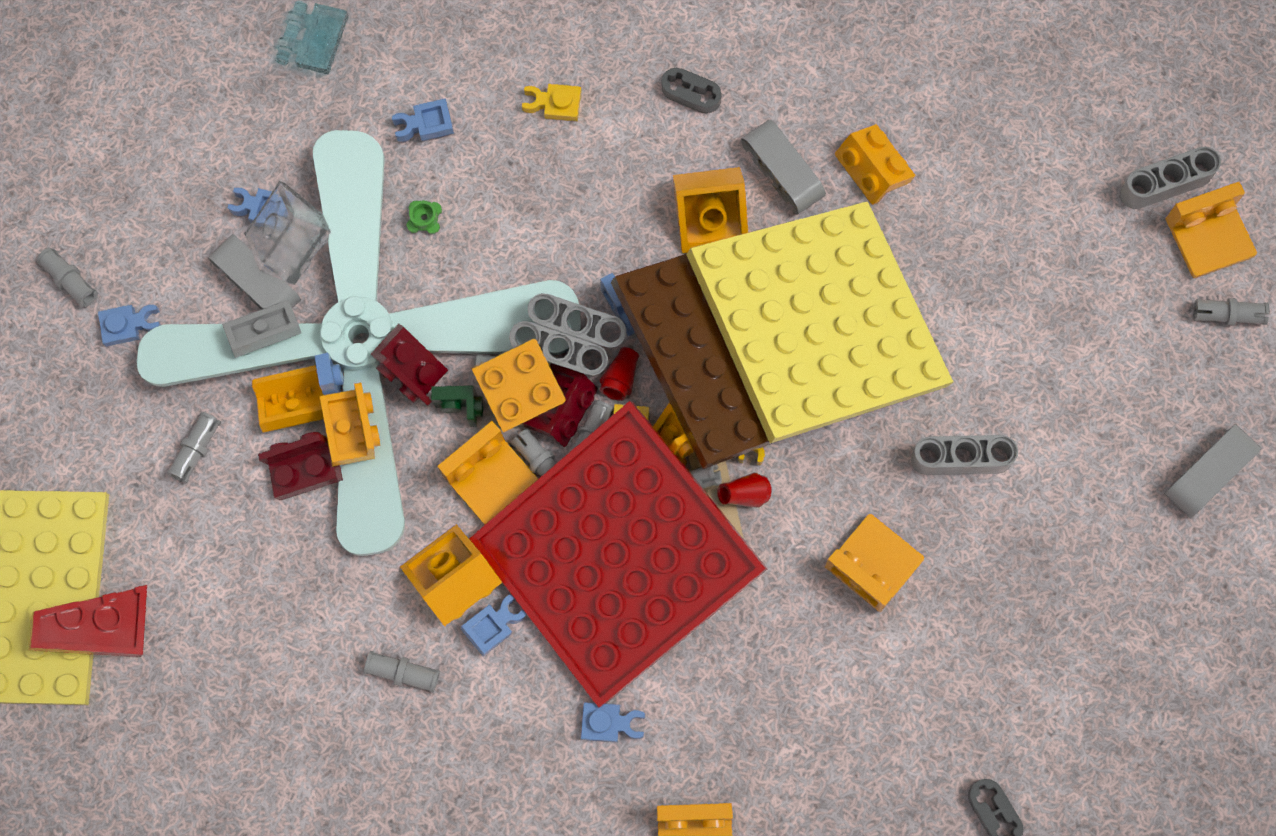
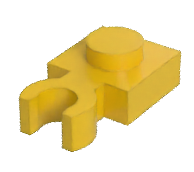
M548 84L547 92H541L535 86L524 87V94L534 96L536 100L533 103H522V111L535 113L540 109H544L545 119L578 122L582 93L581 87Z

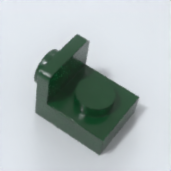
M474 385L431 387V400L435 408H440V411L444 413H458L462 411V407H467V422L470 427H477V417H483V397L477 396Z

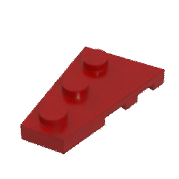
M147 585L138 586L123 592L105 594L101 597L81 602L76 601L34 611L31 616L29 651L141 657L144 647Z

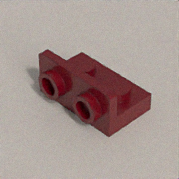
M399 323L370 354L380 363L376 369L390 382L396 378L402 384L398 390L412 403L419 399L429 406L432 400L427 394L431 387L435 386L448 372V369Z
M551 363L549 367L565 397V402L522 423L525 428L551 437L558 445L566 447L571 437L577 432L578 425L586 410L593 403L598 388L584 373Z
M320 432L303 434L300 436V440L292 443L282 442L273 444L269 447L268 451L258 454L259 462L269 466L274 498L278 500H285L343 481L340 465L332 466L327 437Z

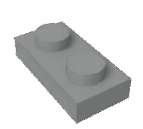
M289 300L222 324L235 358L302 334Z

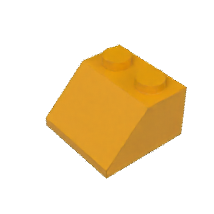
M740 167L673 175L682 253H688L690 248L749 233L745 182Z
M457 524L400 566L444 627L451 621L460 618L468 608L480 599L489 596L502 583L480 551Z

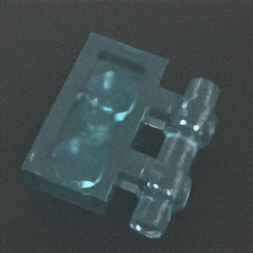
M295 1L293 10L288 11L285 19L287 27L284 35L278 39L276 45L278 52L275 61L279 64L287 65L290 56L297 54L295 60L297 67L329 75L349 18L346 10L315 3L312 14H307L308 5L302 1ZM306 28L303 40H297L299 30Z

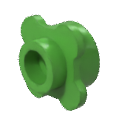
M425 200L411 202L409 205L410 220L406 224L407 229L412 233L418 231H427L429 234L437 233L440 230L438 216L442 213L441 205L437 202L431 203ZM427 215L426 220H422L421 217Z

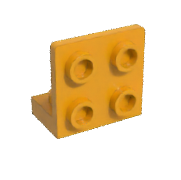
M1240 181L1176 203L1165 218L1193 278H1198L1249 260L1257 255L1255 246L1236 209V204L1245 194Z
M531 339L493 359L471 367L503 433L565 402V397L536 339Z
M493 421L488 423L437 466L445 480L484 525L538 480L537 476L504 440L501 430Z
M868 514L840 549H836L828 558L825 568L881 613L924 561V556L874 515Z
M732 803L657 806L658 836H732Z

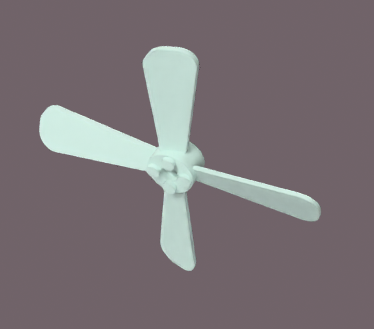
M335 130L319 137L313 147V160L338 303L329 309L322 323H301L299 327L302 334L237 358L233 354L222 324H165L150 330L140 341L137 353V369L141 377L149 384L166 387L314 359L315 355L328 352L333 364H340L341 370L344 373L343 392L355 390L354 383L360 382L362 383L363 393L370 392L374 413L368 414L370 426L377 425L380 446L374 447L375 459L340 465L343 481H340L338 484L336 526L338 540L349 553L357 556H368L384 553L392 549L401 539L405 529V518L380 372L376 369L380 363L370 354L398 323L405 327L430 353L503 354L513 349L509 335L515 324L522 321L535 323L528 314V304L535 295L544 293L577 304L579 302L574 291L568 285L557 280H547L389 314L377 302L385 165L384 153L379 143L372 136L364 132ZM543 299L536 303L534 311L538 318L545 320L553 315L554 306L551 301ZM578 310L570 313L567 320L568 326L574 331L581 330V317ZM522 327L516 335L517 342L520 345L536 338L535 332L530 327ZM358 334H369L368 339L364 343L353 344V340ZM556 338L550 343L549 350L552 355H560L569 351V345L563 338Z

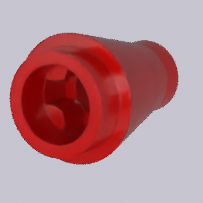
M628 347L620 348L618 355L599 380L601 384L599 390L604 396L612 400L624 401L626 396L632 393L636 365L639 359V354L635 350Z
M755 472L731 482L722 483L717 490L718 499L724 505L734 504L759 508L764 503H767L772 493L768 478Z

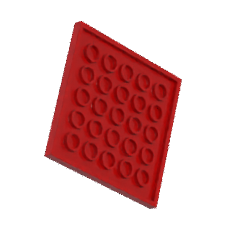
M631 401L627 402L469 538L598 708L612 700L768 570L697 480Z

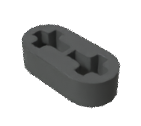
M677 67L667 70L662 76V92L668 99L705 114L712 113L719 108L722 93L720 87L715 82ZM677 78L681 79L683 87L678 86L676 90H672L669 81L675 82ZM707 91H711L714 100L708 99L706 103L701 102L700 94L705 95Z
M982 779L975 782L969 789L968 800L989 836H998L996 830L1000 828V824L995 815L999 813L1005 823L1012 822L1015 828L1011 830V835L1022 836L1023 824L1000 785L991 779ZM980 786H983L985 790L992 789L995 795L992 796L991 801L996 808L995 811L992 812L986 802L979 803L976 797L980 795V790L978 789Z

